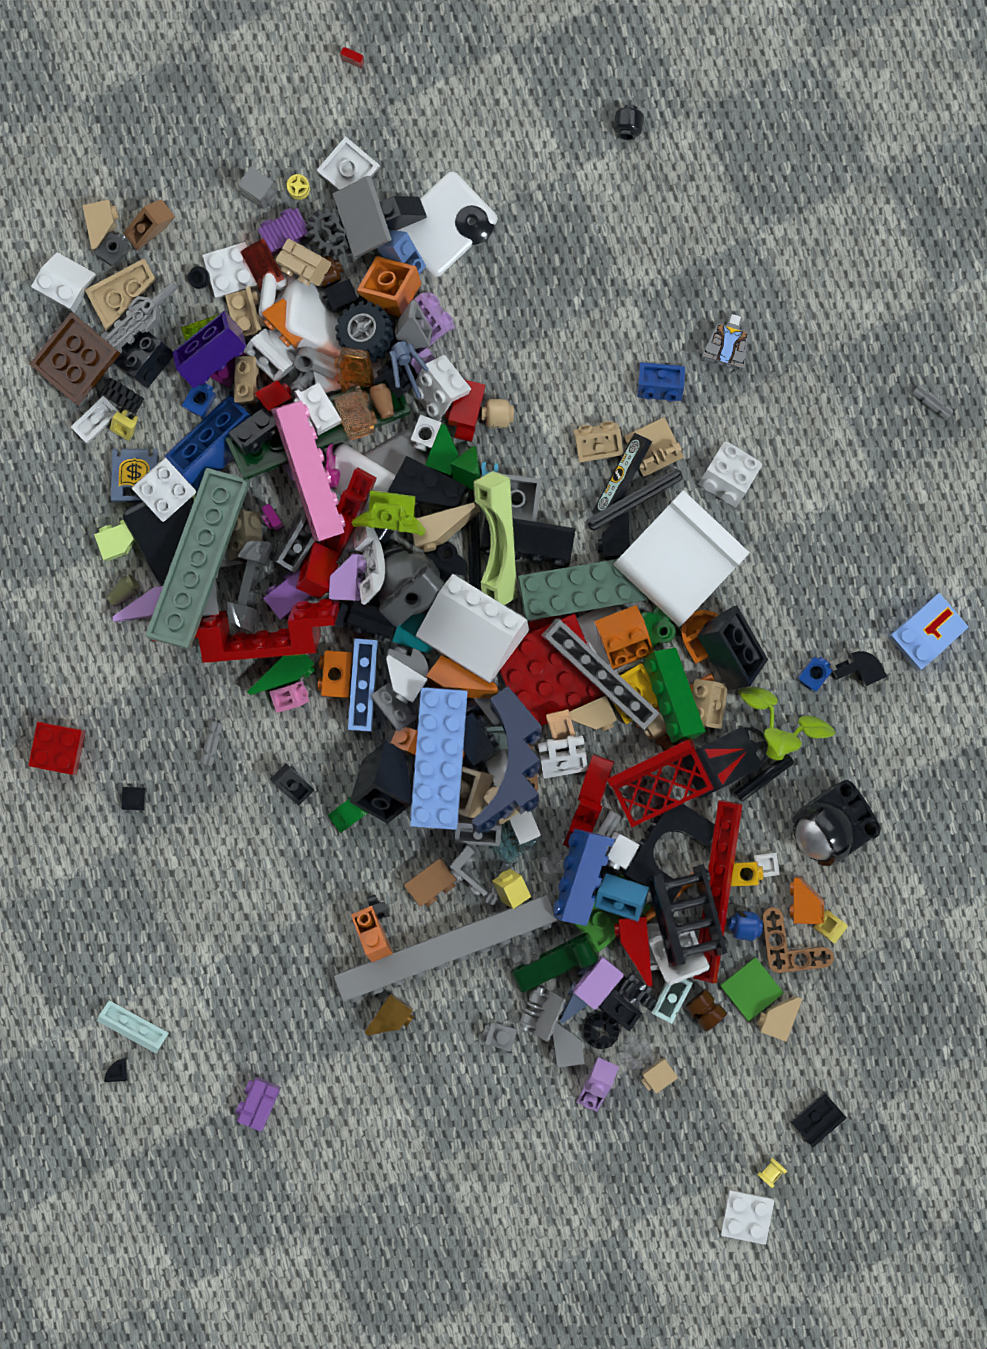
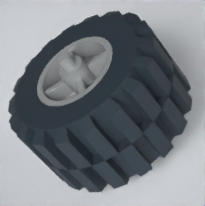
M361 301L358 306L355 304L350 305L351 309L348 311L345 309L342 312L344 316H339L337 319L340 323L335 326L338 344L351 359L353 358L358 363L362 361L364 364H369L370 360L373 363H377L380 357L383 360L386 358L385 353L391 351V345L396 343L394 338V327L396 326L381 306L378 304L375 306L373 302L368 301L366 305L364 301Z

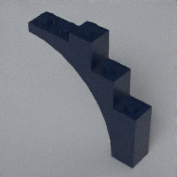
M508 686L490 698L491 709L499 719L506 735L508 763L504 779L496 795L487 807L472 820L473 829L478 835L483 831H490L495 826V822L501 818L506 819L515 808L520 814H523L525 811L530 812L535 809L539 802V793L526 778L534 777L539 772V768H541L540 759L528 744L532 745L540 739L542 728Z

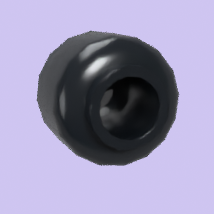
M625 105L616 111L613 130L620 139L634 140L635 137L641 135L644 121L643 113L635 105Z

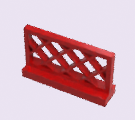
M688 739L607 778L631 827L639 825L714 789L694 748L695 745L692 739ZM689 754L692 755L695 761L692 771L680 767L683 757ZM679 760L677 765L672 764L673 762ZM668 765L676 768L672 780L660 776L664 766ZM658 770L657 775L652 774V772ZM679 770L691 774L687 786L675 782ZM646 775L656 778L652 790L640 786L642 778ZM694 775L702 777L707 787L701 790L691 788ZM638 779L637 785L631 783ZM659 779L671 783L667 796L655 792ZM625 785L634 787L635 791L632 800L623 797L619 788ZM674 785L686 789L684 797L680 800L670 797ZM639 789L651 793L647 805L635 801ZM689 790L695 792V793H693V794L687 796ZM653 795L666 799L663 808L658 810L650 807ZM669 800L674 802L667 806ZM633 804L645 808L643 817L636 821L631 814ZM648 810L654 811L653 813L647 815Z

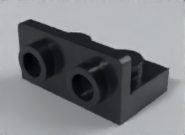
M389 360L384 364V367L377 371L378 376L372 381L374 384H377L385 379L389 390L399 398L412 385L404 365H399L397 362L400 387L396 388L392 360ZM409 364L413 377L416 381L417 375L415 374L414 370Z
M263 407L231 430L228 435L242 453L247 456L249 453L257 452L268 439H275L279 435V431L274 417Z

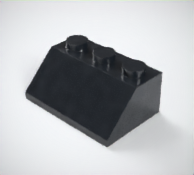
M737 605L707 622L697 635L728 690L751 686L768 661Z

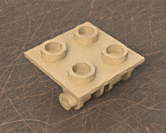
M665 417L634 431L652 441L639 466L643 477L684 458L681 446L676 442ZM634 432L624 436L627 444H629Z

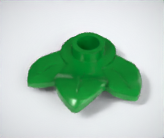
M655 606L653 613L641 612L652 647L659 642L669 643L675 638V626L658 606ZM667 628L668 633L664 636L661 635V629Z

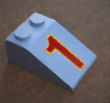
M938 593L893 631L888 638L918 671L922 670L968 628V625L944 597Z

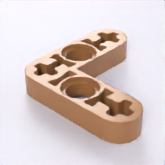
M769 907L764 910L762 921L767 963L772 971L784 973L826 968L833 963V952L826 947L787 950L782 912L776 907ZM770 911H774V914L779 915V919H775V926H781V930L773 929L767 931V927L772 928V922L766 919L770 915ZM774 933H778L782 938L778 946H772L769 943V937ZM783 948L784 952H779V958L784 960V964H781V968L777 969L776 965H772V961L776 960L775 953L770 954V950H780ZM821 951L829 955V958L825 960L826 963H822L821 960H813L815 965H811L809 952H813V956H820ZM799 953H803L807 957V962L803 966H797L794 962L795 956Z

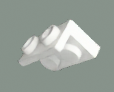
M320 383L302 392L299 389L295 391L296 399L293 401H302L303 405H307L310 413L308 421L310 427H314L317 435L342 423L340 416Z

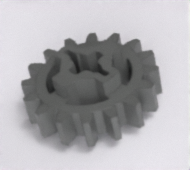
M324 208L322 211L317 210L307 219L309 223L305 225V228L309 232L305 234V237L311 238L308 244L316 246L315 252L321 250L323 257L329 254L333 258L336 255L340 256L350 247L346 236V229L343 227L340 215H336V209L330 212L328 208Z

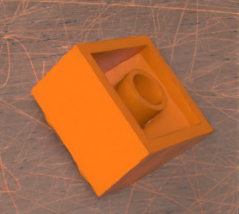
M376 256L357 292L367 301L373 302L375 306L377 304L381 306L387 314L400 317L413 300L422 283L416 266Z

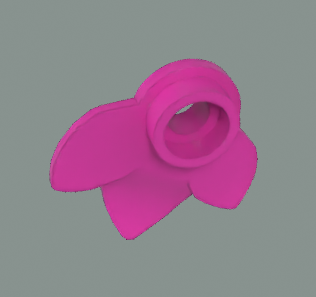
M330 444L326 450V470L331 477V483H329L331 489L332 487H338L340 480V470L335 469L337 455L332 453L333 444Z

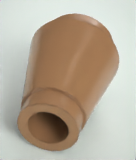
M383 383L369 389L371 393L369 396L381 419L393 416L392 396L387 384Z

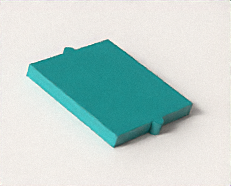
M422 612L407 618L397 626L392 642L430 654L432 647L416 637L427 614Z

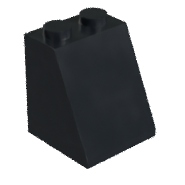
M385 741L362 760L350 803L387 824L412 805V795L405 751Z

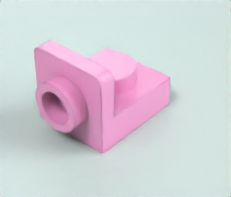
M298 681L269 692L276 713L293 709L309 702L308 691L303 681Z

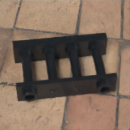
M704 864L692 867L694 874L666 880L663 878V874L646 878L669 968L686 964V956L714 950L715 956L727 954V939L722 934L709 884L710 874L705 869ZM693 883L697 884L698 897L673 903L669 901L668 889ZM702 905L705 919L680 925L675 923L673 917L675 911ZM708 927L711 941L688 947L681 946L680 934Z

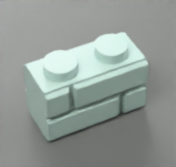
M688 979L672 985H667L665 982L656 999L657 1002L650 1010L651 1013L672 1024L676 1017V1012L679 1011L693 982Z

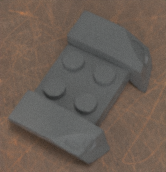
M248 541L242 548L238 557L246 559L247 564L237 604L227 602L229 621L254 633L259 612L251 608V604L255 605L257 600L256 582L260 583L263 570H261L260 565L270 566V558L274 549L272 543L265 541Z

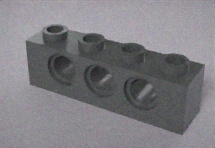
M335 492L337 499L339 501L341 495ZM303 505L270 558L271 561L292 573H296L315 541Z

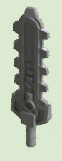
M171 282L153 299L149 296H137L127 307L129 309L126 311L127 317L123 321L117 320L113 323L114 329L110 333L104 332L101 336L122 353L121 347L126 343L131 345L135 340V334L139 331L142 333L148 332L160 323L161 309L159 305L178 289L177 286Z

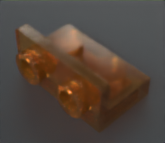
M342 347L339 356H336L334 361V369L337 370V380L341 385L342 392L347 393L350 384L372 387L374 375L369 352Z
M360 385L355 386V391L333 398L348 441L374 433V424H377V419L374 411H369L367 406L369 404L366 391L361 390Z

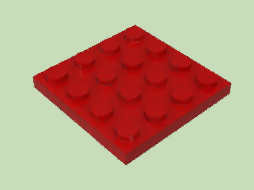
M574 613L560 618L568 628L587 644ZM552 623L527 633L499 670L506 687L508 686L541 726L548 724L546 716L548 714L569 710L570 712L606 696L542 636Z

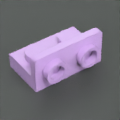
M425 292L414 299L432 328L430 345L455 328V325L452 323V317L439 305L440 301L434 294Z

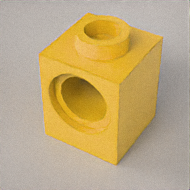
M758 861L734 862L731 886L759 885L760 880H764L763 866H759ZM745 867L753 871V877L750 880H745L741 876V871Z

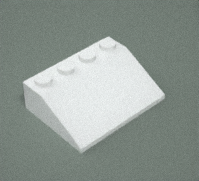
M452 574L439 591L416 637L490 683L528 633L529 627L527 619Z

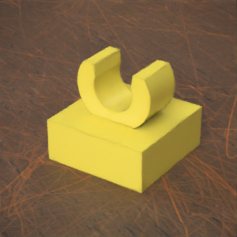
M127 410L122 411V413L117 411L112 417L109 430L129 441L134 434L138 417L135 416L131 420L126 417Z

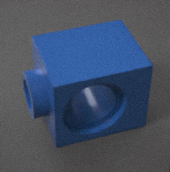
M206 383L198 385L196 388L192 387L182 407L204 419L217 396L213 392L214 388ZM200 393L205 394L206 401L203 404H196V395Z
M821 656L818 659L812 657L796 679L814 693L817 692L833 670L829 668L831 664ZM812 667L820 669L821 676L819 679L811 677L810 670Z

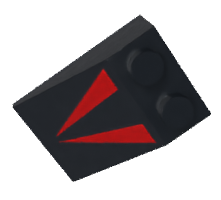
M743 726L695 749L714 789L699 795L701 799L763 767ZM689 754L683 757L682 763L684 767L692 771L695 765L692 755ZM694 775L692 783L695 789L701 790L707 787L702 777Z

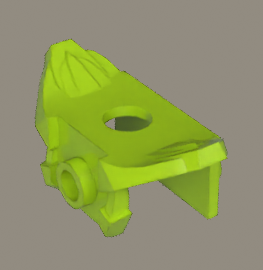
M371 490L369 510L352 521L353 527L384 528L398 530L399 532H410L423 536L426 531L423 525L414 517L416 496Z

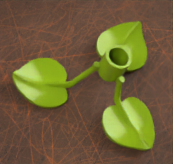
M745 687L738 690L742 700L749 706L756 709L768 708L770 711V728L765 730L764 737L769 745L766 754L771 759L782 760L785 754L800 749L802 743L797 735L802 731L807 736L818 739L828 738L836 734V731L828 723L814 716L800 717L798 720L800 727L793 734L774 728L773 705H776L778 702L775 695L760 687Z

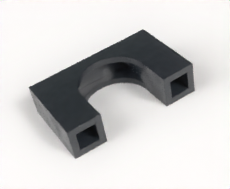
M668 801L667 806L670 805V804H672V803H674V802H673V801ZM680 804L662 813L659 819H653L647 828V831L650 833L645 840L641 838L639 841L638 852L631 859L626 869L623 868L626 870L623 876L634 883L648 887L646 878L663 874V878L666 880L674 879L663 872L655 862L654 847L657 840L665 833L678 832L705 848L713 839L715 824L684 804ZM683 886L668 889L669 901L673 903Z

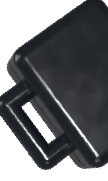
M193 496L164 522L158 518L144 501L132 506L123 513V520L160 586H163L194 503Z

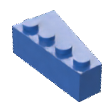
M574 828V832L569 838V854L564 860V876L561 878L558 886L560 891L559 898L553 908L554 918L587 926L596 899L593 891L600 887L602 881L600 870L603 865H607L609 856L606 855L608 846L613 847L614 838Z

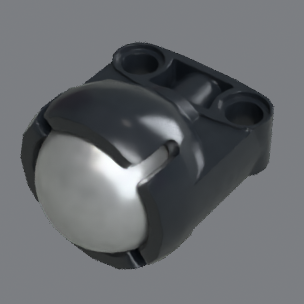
M844 780L830 786L828 790L800 808L792 818V823H794L793 834L799 848L810 859H817L818 864L821 866L836 865L871 839L877 838L881 832L880 825L873 811L857 787L849 780ZM840 788L843 790L844 796L841 794Z

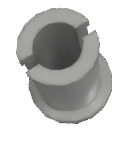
M301 371L297 380L292 382L290 389L293 396H295L296 390L299 389L302 392L308 388L314 378L312 372L308 371L305 373Z

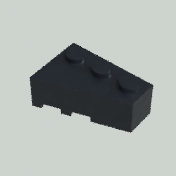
M406 455L387 493L416 496L415 504L452 509L462 504L468 488Z

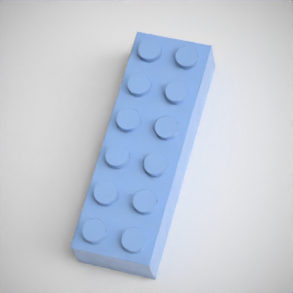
M421 688L411 826L457 830L467 691Z

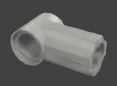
M308 346L301 347L294 358V365L298 370L303 372L312 370L334 380L341 361Z

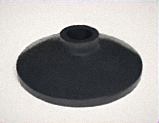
M469 205L463 207L455 218L457 231L463 237L470 239L472 245H478L486 241L494 229V224L489 222L486 212L478 206ZM469 218H475L476 223L470 225L467 221Z

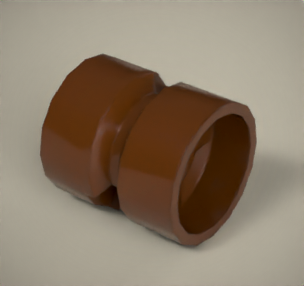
M707 989L698 993L684 1007L692 1017L698 1018L697 1023L705 1032L716 1026L727 1015V1012L719 1003H714L715 998Z

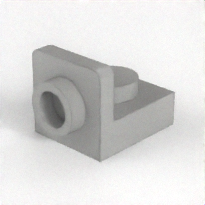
M491 1021L490 1026L485 1025L482 1038L486 1039L485 1045L487 1046L491 1045L511 1052L517 1029Z

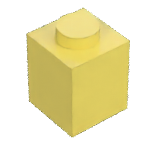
M512 869L503 871L492 881L501 901L512 909H515L531 897L522 875Z

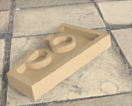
M142 259L85 289V292L103 326L108 330L126 312L131 302L137 296H141L156 279L146 260Z

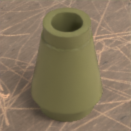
M132 575L123 576L110 594L107 595V599L113 606H116L138 594L141 586Z

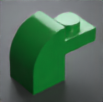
M351 798L327 815L340 834L368 814L366 811L351 804Z

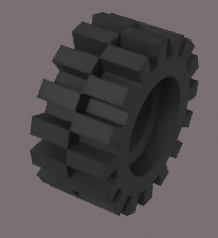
M112 378L108 379L100 392L104 397L133 414L137 413L144 401V398Z

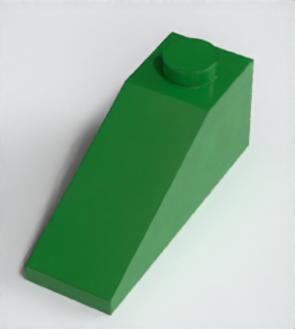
M306 654L283 656L247 693L253 696L299 681L302 677L306 680L315 671L313 667L316 664Z

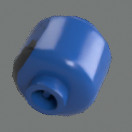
M738 910L733 917H729L728 930H731L732 937L735 939L754 941L762 933L763 921L755 912Z

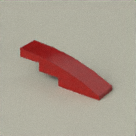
M359 467L354 469L349 485L342 492L337 506L338 514L341 513L345 521L344 533L321 540L320 545L338 553L337 561L356 528L353 527L352 521L363 513L370 497V491L373 490L377 477Z

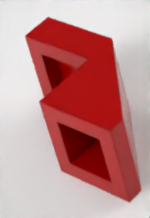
M581 798L563 845L570 848L569 838L574 832V828L592 832L603 806Z

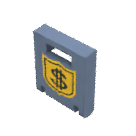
M112 449V503H140L143 501L139 496H125L123 488H132L158 464V449H153V456H149V449H121V456H118V449Z

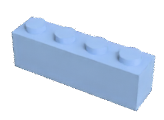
M354 640L348 730L372 732L374 700L370 695L375 692L378 640Z

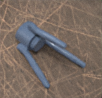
M405 341L398 342L391 347L389 352L392 360L396 388L400 387L398 362L399 365H404L413 391L419 399L421 395L408 363L412 361L411 357L413 356L424 371L427 372L429 368L417 354L412 344L408 345Z

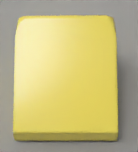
M826 910L824 912V923L815 924L813 928L835 944L848 925Z

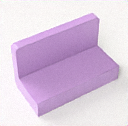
M600 955L599 959L591 966L572 991L596 1010L624 974L605 957Z

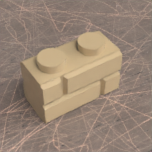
M287 239L282 247L283 250L280 251L276 258V263L282 266L281 271L291 277L294 273L299 275L297 280L307 286H310L311 283L320 286L325 277L324 275L331 266V262L293 240Z

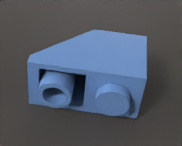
M389 229L392 240L378 247L382 257L416 266L420 274L426 267V264L408 233Z

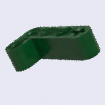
M586 932L512 969L510 974L520 992L523 993L578 965L580 968L592 965L599 959V952L589 933Z

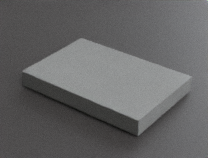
M365 176L333 193L343 227L346 229V236L353 257H360L392 240L371 176Z

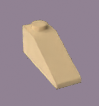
M470 503L416 518L426 531L423 536L413 533L415 546L424 552L437 549L436 546L443 545L480 512V507L475 503Z

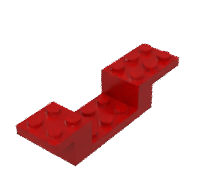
M322 599L316 603H309V601L297 602L293 605L289 615L288 628L280 629L277 632L261 630L255 634L239 632L231 636L227 611L219 610L217 615L203 616L195 638L199 639L202 662L316 653L321 638L320 627L335 625L339 612V602L332 601L331 599Z

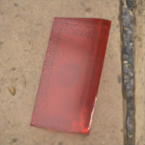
M264 239L241 250V254L260 290H262L263 278L267 273L272 274L277 283L284 280Z

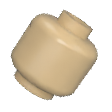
M488 399L485 407H481L480 418L485 420L488 428H507L510 423H513L514 407L506 399Z

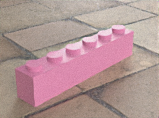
M296 401L272 409L314 540L321 541L344 533L345 521L342 514H338L336 508L338 499L335 492H331L329 486L331 477L329 472L324 470L322 464L324 456L321 449H317L315 443L317 434L314 427H310L308 421L310 413L307 405H303L302 401Z

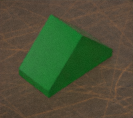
M472 446L450 463L453 480L474 490V481L481 478L476 446Z

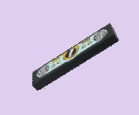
M634 432L592 513L597 514L623 498L652 444L651 440Z

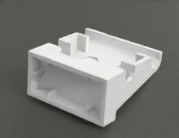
M683 490L613 565L680 627L750 552Z

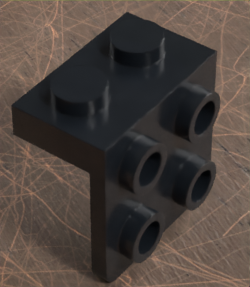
M139 331L134 335L135 340L131 345L126 343L121 347L122 353L114 363L148 389L174 356L173 351L149 332L142 333Z

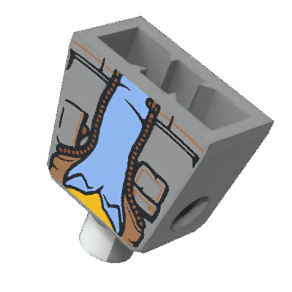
M730 314L727 325L717 324L701 356V360L738 371L743 370L748 332L739 329L742 317Z

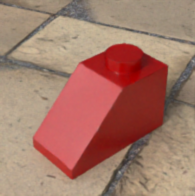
M278 380L255 393L259 402L272 416V409L293 402L290 396L292 395L291 389L286 383L281 385Z

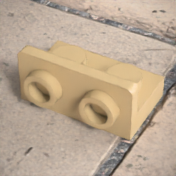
M248 286L246 290L225 295L230 316L242 329L244 338L259 334L265 324L263 323L264 319L258 314L256 305L260 304L257 291L252 292L251 287Z
M255 356L235 357L234 402L249 406L257 405L255 393L258 391L257 375L259 368L256 365Z
M606 421L599 426L583 425L573 430L579 462L623 455L621 432L618 423Z
M695 679L692 694L703 726L721 729L728 690L726 685L715 681Z

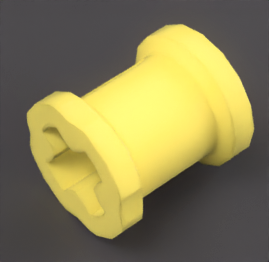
M771 1158V1163L762 1173L759 1172L757 1175L773 1188L776 1180L783 1173L786 1174L787 1170L774 1158Z

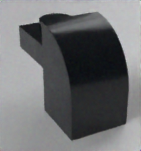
M864 651L848 654L852 663L849 664L848 660L835 665L837 670L832 671L835 680L856 671L863 687L887 677L877 657Z

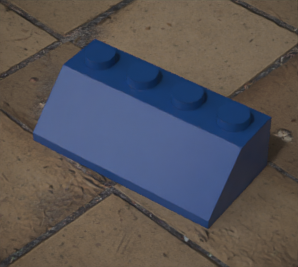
M229 395L164 457L198 492L206 468L221 471L233 459L226 443V438H229L228 433L251 417V415L239 403L234 402V398Z

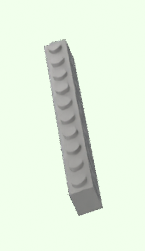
M547 894L524 902L515 909L503 910L395 951L393 954L375 962L369 961L334 975L343 1002L349 1000L350 1003H354L363 999L362 995L370 992L371 995H375L384 991V986L391 984L392 987H396L405 983L404 979L413 976L414 979L426 975V970L434 968L435 971L448 967L447 962L455 960L456 963L469 959L468 954L477 952V955L490 951L489 946L498 943L499 947L511 943L510 938L519 935L520 939L533 934L532 930L540 927L541 931L554 926L553 922L557 921V919L554 918L555 914Z

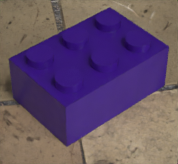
M224 310L173 351L176 370L193 388L205 384L214 372L221 371L229 360L240 356L244 352L246 343L242 329Z

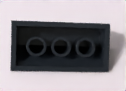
M485 515L480 551L489 556L491 533ZM512 518L515 560L526 558L530 562L541 564L543 561L551 562V565L556 567H565V565L570 564L576 528Z

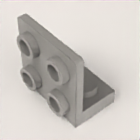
M467 845L450 864L452 868L451 874L460 881L465 879L470 883L468 888L477 896L480 894L486 896L488 890L461 868L463 865L467 868L475 859L473 855L475 849Z

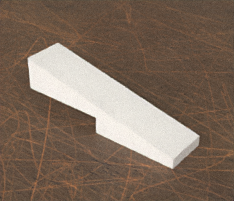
M505 752L485 762L489 773L494 775L492 780L496 787H499L504 779L508 763ZM525 811L523 814L518 813L509 819L520 845L541 836L531 811Z

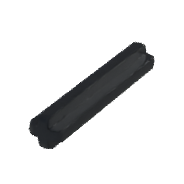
M785 754L782 760H777L735 792L736 796L740 801H745L792 766L794 760L789 754Z

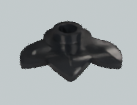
M445 542L443 545L437 546L434 553L427 555L438 568L440 579L444 582L443 586L452 574L466 575V561L458 555L457 548L452 543ZM445 549L451 552L448 558L442 556V552Z

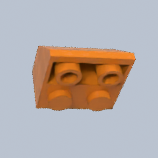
M283 298L262 312V315L266 317L263 323L270 331L276 328L282 334L279 339L287 347L292 344L296 349L303 338L290 333L286 329L287 301Z
M637 605L594 621L612 669L646 657L654 652L645 622Z

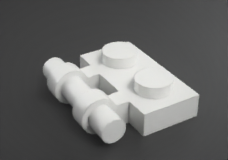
M570 735L566 739L555 741L547 739V742L538 743L539 752L548 751L549 753L540 755L544 779L587 771L585 748L576 749V746L584 745L583 736L574 737V735ZM567 747L569 748L568 751H562L557 753L555 751L556 749Z

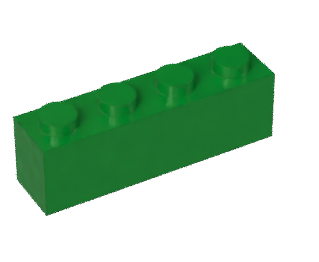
M677 648L654 651L644 658V667L648 673L652 684V691L656 696L659 711L663 716L666 731L670 736L672 744L688 739L693 740L706 732Z

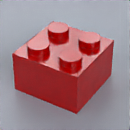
M37 722L28 766L77 775L86 731Z

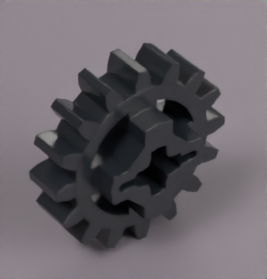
M631 973L628 976L624 975L617 983L620 986L617 992L637 1007L642 1003L651 1009L657 1002L649 994L651 988Z

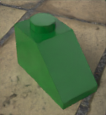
M441 423L425 465L451 478L452 469L450 463L457 459L459 455L446 425Z

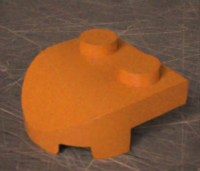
M696 611L682 625L681 639L695 664L709 657L697 635L707 622L718 616L717 613L712 611Z

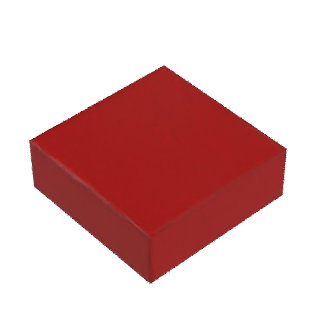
M347 47L342 48L340 53L341 60L362 69L365 62L364 56Z

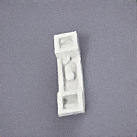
M358 526L353 531L355 550L362 552L367 564L366 579L359 585L361 603L366 605L383 584L385 559L375 530L370 527Z

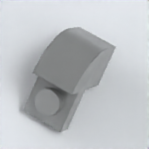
M397 646L394 650L389 648L386 657L388 655L392 656L426 678L429 671L428 663L421 652L413 649L411 656H408L407 650Z

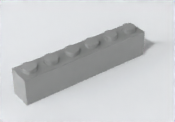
M556 619L542 634L554 648L641 729L645 730L660 714L560 619Z

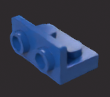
M640 362L637 397L648 400L661 399L670 402L682 401L685 366Z

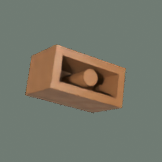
M440 857L405 883L404 886L420 907L424 904L428 907L438 900L436 895L442 890L446 894L456 886L454 881L457 878L451 874V870Z

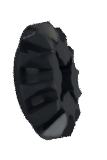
M606 1013L591 1015L586 1020L583 1028L584 1038L587 1043L593 1048L602 1050L612 1047L618 1040L620 1032L618 1023ZM606 1022L605 1030L610 1037L602 1035L596 1040L598 1032L593 1026L601 1028Z

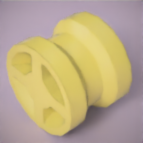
M295 174L288 179L287 190L293 199L302 200L309 195L310 185L306 177Z

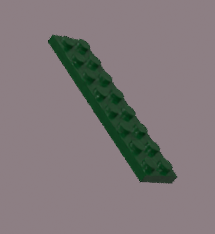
M385 379L377 384H374L371 380L329 397L342 423L317 435L315 440L317 449L323 450L330 444H338L410 415L411 410L404 395L397 398L391 392L394 415L386 419H381L369 396L371 394L369 390L371 387L383 383L387 384ZM280 434L273 440L268 439L257 452L249 453L247 456L242 453L230 437L226 438V443L243 480L251 479L289 463Z

